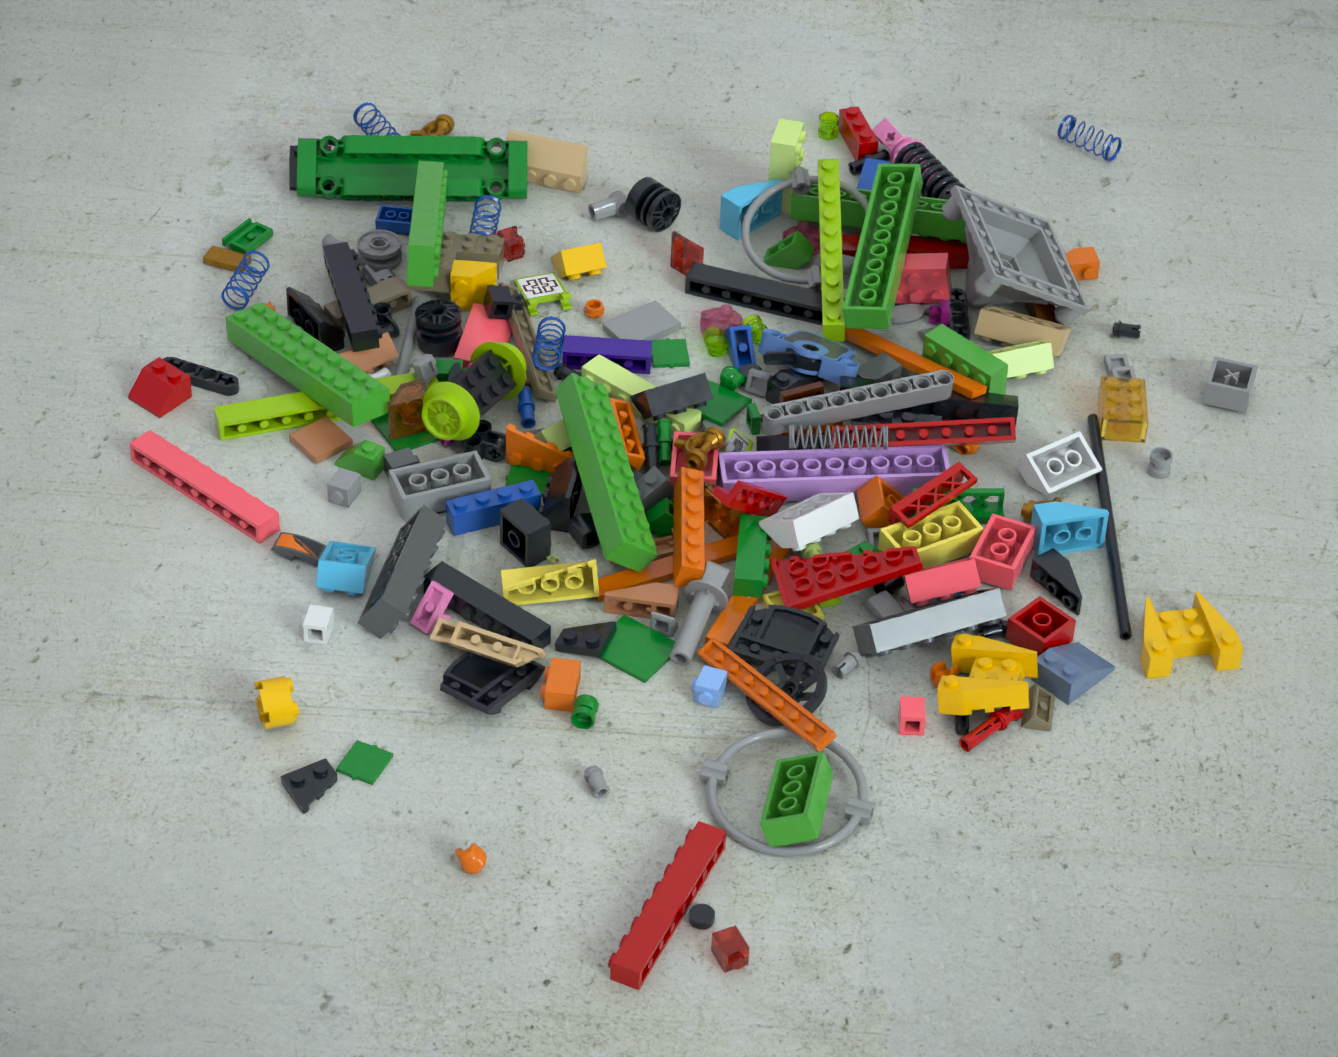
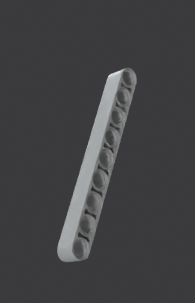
M939 370L769 405L764 409L762 429L769 435H777L789 432L790 424L794 425V431H796L800 424L802 429H806L809 424L811 427H816L818 425L821 426L946 400L952 394L954 375L949 371Z

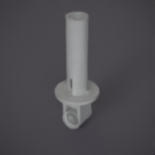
M708 560L701 580H693L687 583L684 595L691 606L670 653V659L675 664L681 666L690 664L710 613L720 612L726 608L728 596L722 588L730 569Z

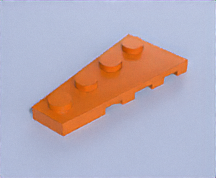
M509 423L506 428V463L531 467L535 471L545 470L550 472V475H553L557 465L574 455L569 450L566 452L559 450L554 443L548 441L546 444L535 439L536 435L528 431L524 434L516 430L517 426Z

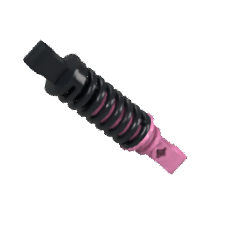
M886 118L872 129L877 140L889 149V156L893 164H920L923 182L920 193L922 197L948 200L952 196L950 190L955 185L967 189L964 184L960 183L959 179L954 177L953 173L948 171L947 167L942 165L930 153L922 141L902 136Z

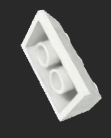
M1080 431L1026 454L1016 465L1026 484L1045 495L1054 493L1103 470Z

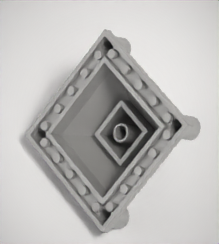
M957 185L950 190L952 196L942 206L943 215L948 220L958 221L962 217L966 225L964 230L969 254L966 296L971 306L983 308L988 305L1001 306L1013 302L1045 305L1050 303L1058 306L1054 310L1055 319L1062 325H1070L1079 315L1085 316L1090 311L1049 220Z

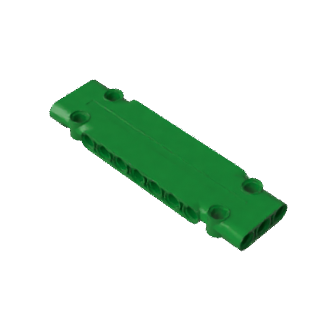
M346 135L341 139H336L333 136H325L322 139L298 138L297 197H323L328 200L340 197L347 201H414L419 161L444 162V170H448L446 202H476L479 197L484 195L493 196L499 201L502 199H527L528 141H503L497 137L485 141L484 138L476 136ZM327 145L335 146L332 151L324 149ZM493 147H500L502 149L498 153L491 151ZM331 184L334 188L326 191L323 189L324 186ZM494 186H498L501 188V190L496 193L492 192L490 189Z

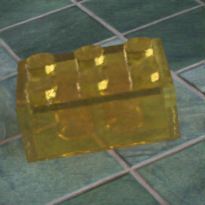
M1101 377L1098 392V410L1102 440L1145 443L1148 428L1145 379Z

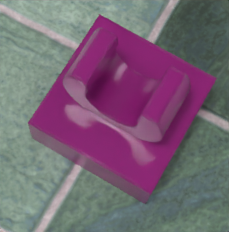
M940 300V307L935 305L929 307L930 314H936L928 316L929 323L936 324L939 322V325L943 324L949 328V300Z

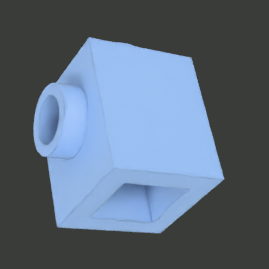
M704 665L699 677H695L692 683L691 690L695 692L694 702L718 708L727 687V671Z

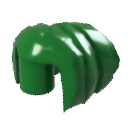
M727 366L722 369L720 374L721 386L735 391L739 384L744 386L747 383V378L735 366Z

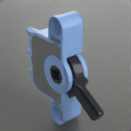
M764 329L762 332L758 352L763 355L762 358L766 365H789L790 368L797 372L818 375V377L840 385L841 376H857L859 364L851 360L855 356V351L845 345L803 330H797L788 335L774 329Z

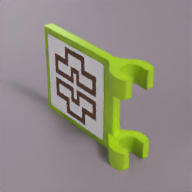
M555 272L514 279L515 286L519 288L523 296L522 298L526 304L529 316L539 315L536 308L538 303L555 300L560 301L562 310L572 309L569 302L571 294L566 292Z

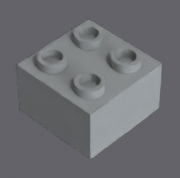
M1214 356L1206 381L1202 403L1246 413L1254 388L1258 366Z

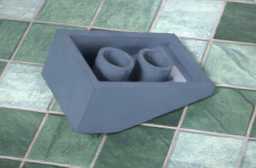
M1079 642L1049 648L1038 656V678L1031 677V681L1069 705L1113 672L1115 666Z

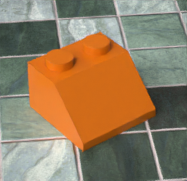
M876 475L856 490L861 522L864 526L870 528H884L892 525L888 521L890 507L905 497Z

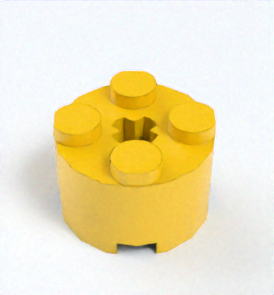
M281 676L254 682V689H259L260 695L255 698L260 722L266 721L264 722L263 729L294 724L297 716H299L297 701L292 702L291 692H294L291 677Z

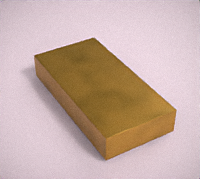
M212 245L204 255L203 263L235 272L245 254ZM251 255L246 256V259H251ZM244 267L240 268V272H244Z

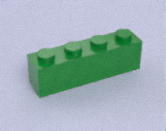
M740 514L733 596L762 598V588L767 589L768 574H764V572H769L770 558H765V556H770L771 542H767V540H771V537L759 526V521L768 518L766 516Z

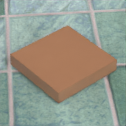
M327 416L289 434L290 441L316 464L353 446V439Z

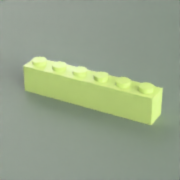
M600 354L582 366L581 376L597 384L604 385L608 390L609 398L630 402L633 413L644 419L632 403L630 396L657 386ZM692 406L686 407V412L674 415L673 411L665 413L666 418L663 419L671 421L670 429L672 433L674 431L696 433L701 429L702 412L694 409ZM653 417L648 418V419H644V420H646V421H648V422H652V423H656V422H657V421H653Z

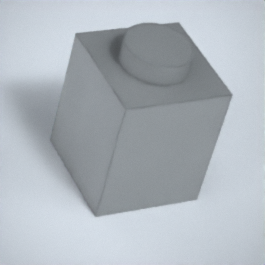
M340 467L327 483L328 501L349 508L361 492V474Z

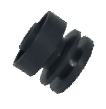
M644 177L628 193L625 209L627 214L655 232H662L669 228L679 215L681 198L677 193L664 187L663 184L655 179Z
M442 299L430 300L418 306L415 311L418 348L423 353L432 354L433 356H444L456 352L463 334L460 307L455 302Z

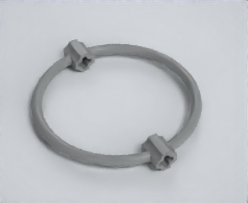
M796 167L790 172L791 179L771 186L762 192L749 206L741 227L742 244L752 263L765 274L783 282L807 284L809 289L821 291V267L819 265L811 266L807 270V276L780 272L759 258L750 241V225L753 216L768 198L790 187H793L794 193L804 195L811 190V184H818V176H809L808 169ZM840 181V190L852 196L861 205L866 214L868 200L857 189ZM855 257L843 266V276L852 271Z
M768 729L750 734L729 746L716 761L705 759L702 764L700 780L707 781L708 805L716 822L734 840L762 853L777 856L813 854L842 841L856 828L859 822L870 824L873 817L875 803L867 801V783L861 767L845 748L833 740L825 748L838 755L850 768L856 780L858 797H849L844 818L849 820L842 828L821 841L806 845L770 847L768 843L745 835L728 821L717 799V784L726 785L731 766L726 763L736 753L747 746L764 740L776 738L801 739L790 729Z

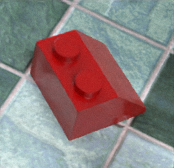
M158 357L142 368L128 395V399L156 417L161 418L192 397L191 378L188 374Z

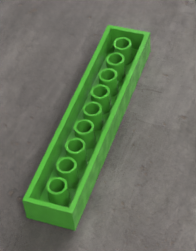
M419 161L408 243L407 286L433 287L434 279L439 277L448 170H444V162Z
M878 164L843 305L846 328L889 329L923 184L920 164Z
M811 184V190L804 195H799L798 193L791 195V219H797L801 223L813 221L819 224L818 184ZM857 189L869 202L872 190ZM840 190L841 228L853 226L862 230L866 215L865 211L852 196ZM919 197L911 234L919 235L921 238L939 237L943 241L955 239L960 240L962 243H967L964 230L966 225L962 217L958 221H950L943 215L942 206L947 200Z
M256 303L252 307L236 311L234 314L225 317L227 338L230 342L352 427L391 412L388 387L264 303Z
M571 373L555 389V393L604 558L641 572L658 554L613 412V406L608 396V390L600 383L597 384L584 376Z

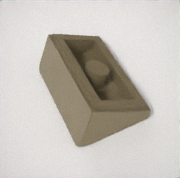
M1034 684L1029 689V708H1025L1022 711L1021 727L1050 731L1055 695Z

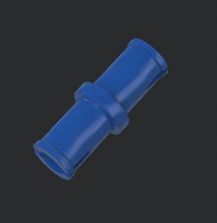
M524 387L518 394L519 403L517 409L521 415V425L524 428H532L536 424L534 418L535 404L532 401V392L528 387Z

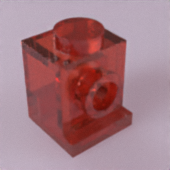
M512 226L497 231V236L505 238L504 258L508 262L523 258L525 254V241L522 236L518 235L517 227Z

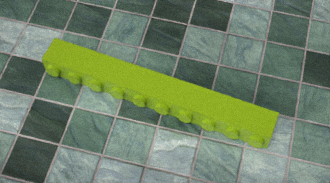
M818 159L823 337L832 341H845L839 159Z
M415 372L378 378L376 380L389 388L390 409L394 411L408 405L423 403L426 391L432 385L439 382L437 377H434L427 385H419L418 379L413 377ZM303 392L214 407L215 426L220 441L304 427L326 416L331 421L342 420Z

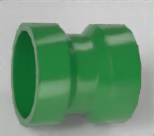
M584 694L575 699L574 709L570 717L575 727L580 729L593 727L599 708V702L595 697Z

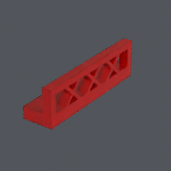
M957 462L891 506L888 521L892 525L901 522L909 529L975 485L978 478L960 462ZM963 477H965L968 480L965 483H961L963 481ZM932 501H934V503H933L932 505L926 506V505H928L929 503H931ZM916 513V515H915L914 517H912L911 519H908L910 516H912L913 514Z
M740 480L737 481L732 490L716 486L711 493L726 507L766 517L776 514L787 499L782 493Z

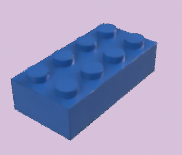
M380 205L375 220L376 230H388L394 233L410 235L413 208Z

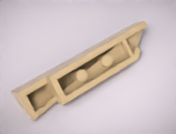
M440 617L430 637L431 641L447 643L453 647L515 668L537 658L542 659L546 657V653L541 648L460 621L455 623Z

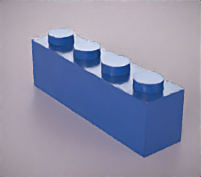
M529 480L447 500L446 523L453 536L500 525V509L521 498L533 505L539 512L541 493L534 480Z

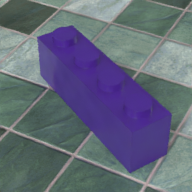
M564 336L562 363L567 364V367L571 369L582 370L583 365L600 354L632 373L650 374L652 341Z

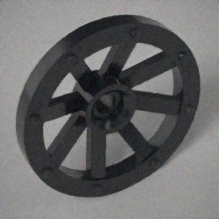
M797 652L784 653L767 660L757 669L764 677H767L776 670L781 681L776 686L797 703L807 701L803 707L811 714L821 705L825 698L828 687L826 673L821 664L810 655ZM797 664L793 678L788 679L783 666ZM805 666L812 669L814 673L800 683ZM817 682L814 692H804ZM746 695L747 704L758 720L772 726H784Z

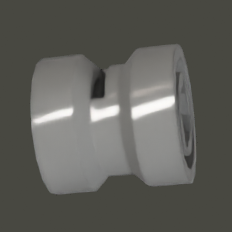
M1156 447L1151 450L1150 462L1148 464L1150 476L1163 479L1170 475V464L1172 463L1173 454L1169 449Z

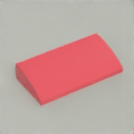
M474 303L454 359H463V368H465L470 363L473 351L480 344L489 341L509 343L513 332L508 319H490L487 316L484 305Z

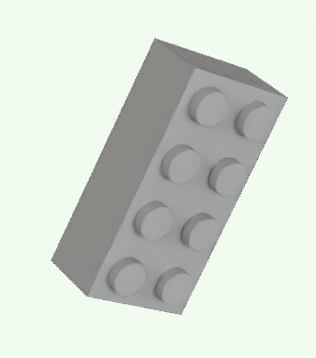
M477 450L389 470V491L403 520L410 519L423 505L437 513L446 510L447 500L491 490V478Z

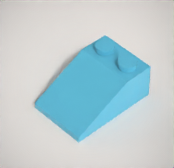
M778 179L738 186L721 195L719 229L734 239L739 240L741 238L743 218L749 206L762 192L782 182V180ZM782 191L772 195L757 209L751 221L750 233L781 215Z
M1056 501L1033 505L1031 525L1037 527L1033 548L1036 555L1039 556L1052 548L1056 549L1060 554L1104 547L1109 516L1108 510Z
M329 541L318 562L316 587L322 588L325 592H336V590L346 591V594L353 596L360 593L363 594L367 587L376 547Z

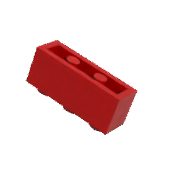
M848 107L839 109L838 131L855 161L863 158L868 153H876L878 151V140L860 108Z

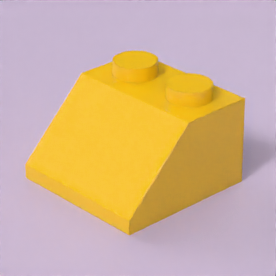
M601 243L561 250L551 256V261L561 279L568 277L569 281L580 279L582 274L587 273L589 277L600 275L601 270L607 268Z
M454 260L450 275L451 301L455 302L462 311H471L474 303L484 305L483 300L487 285L497 286V263Z

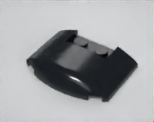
M755 605L749 607L728 648L750 666L752 663L761 666L764 662L775 656L797 652L812 656L824 669L837 644L839 634L837 631L833 634L827 628L825 621L803 610L782 605H768L769 609L755 610ZM797 664L783 666L785 673L793 676ZM805 666L801 681L807 679L814 671Z
M467 652L457 658L443 674V682L440 684V691L487 715H495L501 713L502 707L523 690H530L545 671V666L531 661L515 668Z

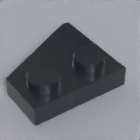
M611 621L564 628L555 642V650L601 658L617 630L616 622Z
M326 758L281 776V784L303 814L309 811V805L315 799L319 800L325 794V791L338 781L336 771Z

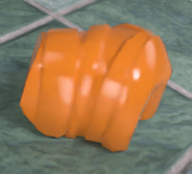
M940 661L931 667L930 680L935 687H938L942 675L957 676L961 670L956 665L949 670L945 662Z
M476 843L471 844L465 850L462 848L455 849L462 870L466 873L477 874L486 865L487 855Z

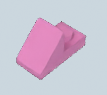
M431 581L409 623L426 634L432 633L439 617L446 620L452 617L445 612V609L454 593L438 582Z

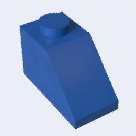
M751 325L734 326L725 329L726 349L732 365L738 370L747 364L757 365Z

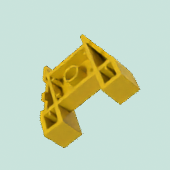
M1195 592L1192 608L1156 612L1150 597H1146L1142 618L1140 663L1147 679L1170 676L1173 658L1209 654L1216 671L1240 668L1243 645L1236 630L1200 592Z
M955 634L951 646L952 667L956 665L960 668V672L970 673V676H941L937 688L939 714L971 715V710L984 709L985 713L994 712V708L1006 706L1010 707V710L1029 708L1028 682L1023 681L1024 677L1038 678L1037 652L982 636Z

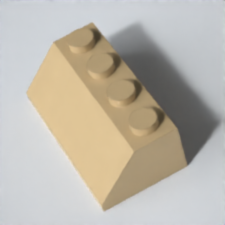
M509 130L506 141H528L527 183L580 194L588 180V146Z
M988 305L980 309L974 334L980 335V339L985 341L999 340L1001 345L1007 347L1013 346V344L1019 345L1046 340L1051 342L1054 359L1055 356L1058 357L1062 354L1072 327Z

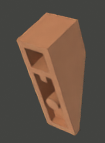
M656 582L605 592L604 613L625 614L627 616L651 619V613L654 611L675 618L679 605L680 586Z

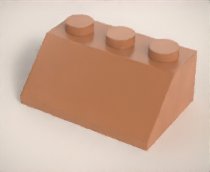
M388 332L382 334V338L379 339L380 348L353 352V349L339 354L367 374L376 372L374 367L379 365L381 368L393 364L392 359L399 356Z

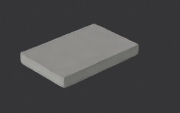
M653 301L603 323V330L612 338L650 341L681 329V323L657 301Z

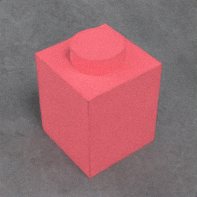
M900 696L898 710L899 735H924L926 720L925 697Z

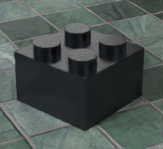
M523 498L501 508L500 545L525 567H534L547 560V557L551 555L552 526L549 519L542 516L533 505L527 503Z

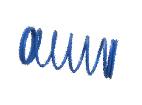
M363 103L355 110L353 120L366 135L376 133L379 135L381 131L389 128L386 136H401L391 126L390 122L386 121L385 116L381 115V112L377 110L374 104ZM364 106H373L374 109L366 112L359 123L357 121L359 111ZM375 111L374 116L368 122L362 123L366 114ZM376 117H379V120L376 124L368 127V125L372 123ZM384 122L383 127L379 131L372 133L378 124ZM372 128L371 133L367 132V129Z
M1067 115L1061 121L1058 128V137L1060 139L1066 138L1068 143L1075 142L1077 147L1084 146V149L1088 152L1093 150L1095 156L1102 155L1104 160L1108 162L1117 157L1122 145L1121 138H1113L1112 134L1108 135L1103 144L1102 153L1096 154L1094 149L1103 138V130L1097 133L1093 148L1088 150L1085 145L1094 134V125L1087 130L1084 144L1080 146L1076 140L1079 139L1085 129V121L1079 124L1074 141H1069L1067 137L1076 125V117ZM1071 117L1066 133L1061 137L1063 125ZM1084 123V127L1080 135L1077 137L1078 130L1080 126ZM1093 127L1092 134L1086 141L1087 135L1090 129ZM1100 132H1102V136L1095 146L1096 139ZM1111 136L1110 143L1108 144L1107 148L1104 150L1105 144H1106L1108 138ZM1116 140H1118V146L1115 153L1113 154V156L1108 158L1111 146Z
M484 195L476 200L469 233L485 236L496 235L501 212V203L497 198ZM483 199H493L498 203L499 209L492 204H481L479 206L477 204ZM489 205L496 208L498 212L495 214L491 211H479L478 208ZM482 212L492 213L493 215H485ZM477 220L493 222L494 226L479 224ZM480 226L485 229H492L493 232L489 234L484 231H477L475 228Z
M254 250L245 253L234 275L231 276L230 281L221 293V298L228 307L242 310L247 306L249 298L253 296L254 290L257 289L258 284L262 281V277L265 276L270 267V262L263 253ZM253 253L262 256L267 263V268L255 259H246V256ZM246 261L258 262L262 265L264 271H258L254 267L248 266ZM244 267L247 273L240 272V268ZM248 270L255 274H259L260 276L252 275L248 272ZM239 274L243 280L236 279V275ZM241 274L250 276L254 279L255 283L247 281ZM235 281L239 287L232 286V282ZM237 281L246 283L250 286L251 290L243 288ZM250 284H256L255 288L253 289ZM232 289L236 295L245 298V303L240 304L233 301L227 290ZM235 290L239 291L243 296L236 293ZM246 291H252L251 295L249 296ZM224 292H226L227 297H228L232 302H234L235 304H238V305H243V306H242V307H235V306H232L231 304H229V303L226 301L225 297H224Z
M545 317L538 324L532 360L534 365L540 370L550 371L557 368L560 364L566 328L563 321L557 317ZM556 320L561 323L563 329L557 324L552 323L545 324L542 327L541 325L546 321ZM552 325L558 327L562 331V334L555 329H545L543 331H541V329L545 326ZM545 331H554L558 333L561 337H557L551 334L542 335V333ZM546 336H552V337H555L556 339L551 340V339H547V338H545V337H546ZM543 348L547 351H555L556 354H544L542 351H540V349ZM537 350L544 356L554 357L558 355V357L554 360H545L538 355ZM535 354L539 359L545 362H554L556 360L558 361L556 362V364L552 366L542 365L536 359Z

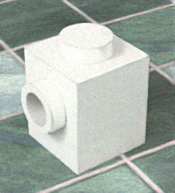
M310 605L307 614H303L301 620L304 642L328 645L334 627V609Z

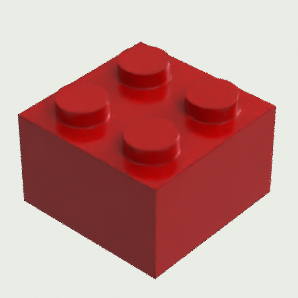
M1039 596L1008 618L1005 639L1015 646L1036 651L1038 657L1049 648L1071 643L1074 638L1076 620Z

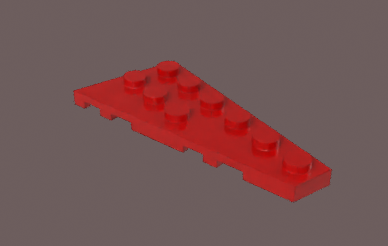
M916 546L887 548L885 552L873 553L872 550H863V554L853 555L851 552L815 554L812 558L800 559L799 556H791L790 560L781 561L778 558H770L784 606L800 610L923 569Z

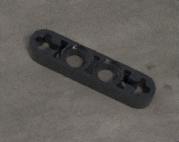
M952 288L949 303V328L970 341L966 292L960 288Z
M176 357L163 358V360L184 373L194 372V374L189 375L192 386L225 396H233L239 392V379L234 375ZM206 378H214V380H210V381H207V380H204V379H206Z

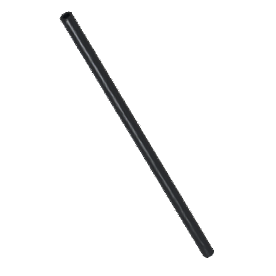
M1090 414L1087 417L1091 448L1103 469L1101 472L1096 473L1100 507L1109 512L1105 541L1119 634L1121 639L1128 640L1132 637L1099 419L1096 414Z

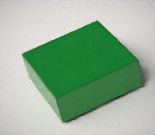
M756 403L747 405L746 422L752 435L760 434L761 416Z

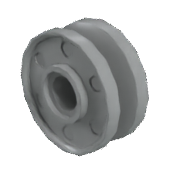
M380 229L363 233L357 241L359 264L363 267L369 264L376 271L397 267L402 259V241L400 237L394 232Z

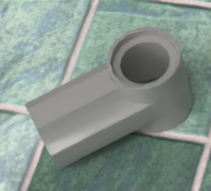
M615 191L607 199L590 203L588 205L590 218L593 221H597L614 215L620 218L629 216L625 209L627 197L622 191Z

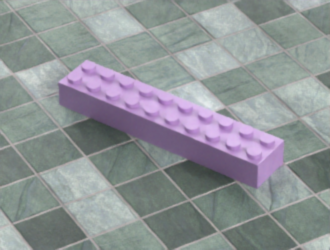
M945 445L888 447V450H883V447H880L879 450L876 447H871L868 450L866 447L860 450L858 448H852L851 450L849 448H843L842 450L837 448L718 453L717 474L719 487L732 490L737 481L740 480L782 493L787 497L786 501H804L819 493L853 492L854 498L858 499L856 490L876 475L906 497L912 493V488H920L950 468Z

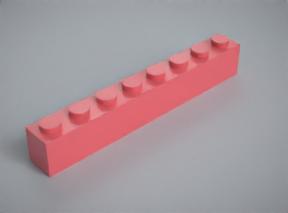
M149 430L129 443L131 460L259 544L280 530L279 512L276 509L269 507L260 501L259 498L244 491L242 487H238L230 482L226 477L216 473L209 466H205L193 456L182 451L178 446L166 441L162 436Z

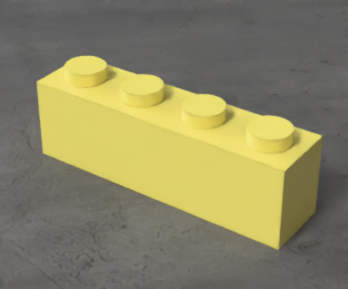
M596 559L501 570L503 596L517 606L599 596Z

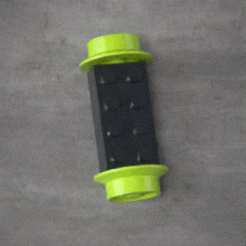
M489 341L476 347L471 355L470 363L450 381L435 383L426 391L423 398L422 419L428 431L442 440H465L471 437L479 427L480 417L501 399L513 398L523 390L526 383L527 369L523 354L515 346L505 342Z

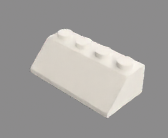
M853 492L819 493L759 521V526L781 548H792V551H799L805 549L806 544L821 541L823 536L836 534L837 529L850 527L852 522L859 519Z

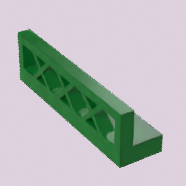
M969 488L943 506L960 501L979 524H987L992 514L1005 517L1003 510L1005 491L1004 488ZM967 496L975 498L972 502H964L962 500ZM990 496H998V502H987L985 499ZM932 501L931 503H929V504L926 505V506L932 505V504L934 503V501Z

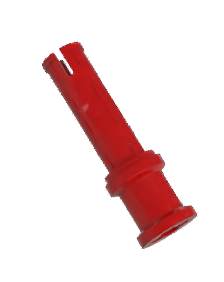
M1006 706L999 710H994V712L990 713L989 719L959 739L960 747L964 751L969 752L997 730L1003 731L1007 729L1009 723L1013 720L1017 721L1022 717V709H1016L1011 712L1010 707Z

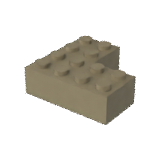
M452 231L443 233L438 279H434L433 287L408 286V289L451 293L450 275L454 260L497 263V278H499L504 263L505 238L497 235L478 236L475 233L464 235Z

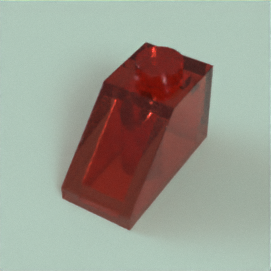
M673 231L670 266L686 276L693 262L703 264L704 248L680 233Z

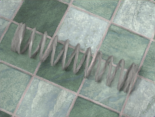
M790 424L789 426L790 449L798 447L800 433L802 446L806 449L809 431L811 446L815 449L819 431L822 449L825 448L828 432L831 449L834 448L837 433L839 448L843 449L845 434H847L848 448L851 450L856 432L857 447L860 450L865 431L866 447L870 450L874 431L876 449L879 450L883 432V450H888V426L881 427L879 443L877 444L876 428L873 425L868 445L867 429L864 425L860 446L856 425L853 427L851 445L847 425L844 427L842 445L838 425L835 426L833 444L831 443L829 425L826 426L823 444L821 428L818 425L813 445L812 429L809 424L805 446L802 425L800 424L798 427L796 445L794 425Z

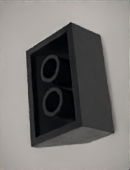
M292 287L286 288L288 316L294 318L295 324L302 327L305 332L336 352L343 349L345 331L333 321L331 315L327 314L320 304L316 303L310 296Z
M702 373L639 392L630 396V399L644 419L653 417V421L666 418L665 413L671 411L676 415L686 412V407L693 405L694 409L706 406V401L713 399L706 373Z
M574 455L557 465L553 476L549 475L547 489L549 490L544 491V506L540 505L539 513L549 519L552 531L568 533L569 520L574 517L579 501L582 480Z

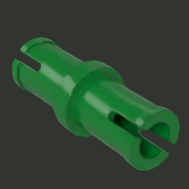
M660 419L656 422L657 442L660 443V449L658 450L659 465L669 466L671 465V447L673 446L670 429L671 421Z

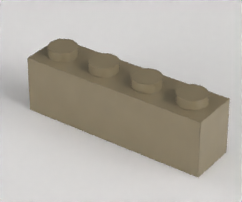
M399 276L367 288L373 306L379 302L389 303L392 306V314L412 306V290L408 289L407 284ZM337 300L323 305L324 311L331 315L333 321L338 326H341L346 333Z

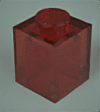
M736 925L712 933L711 952L724 973L738 970L748 965L750 947Z

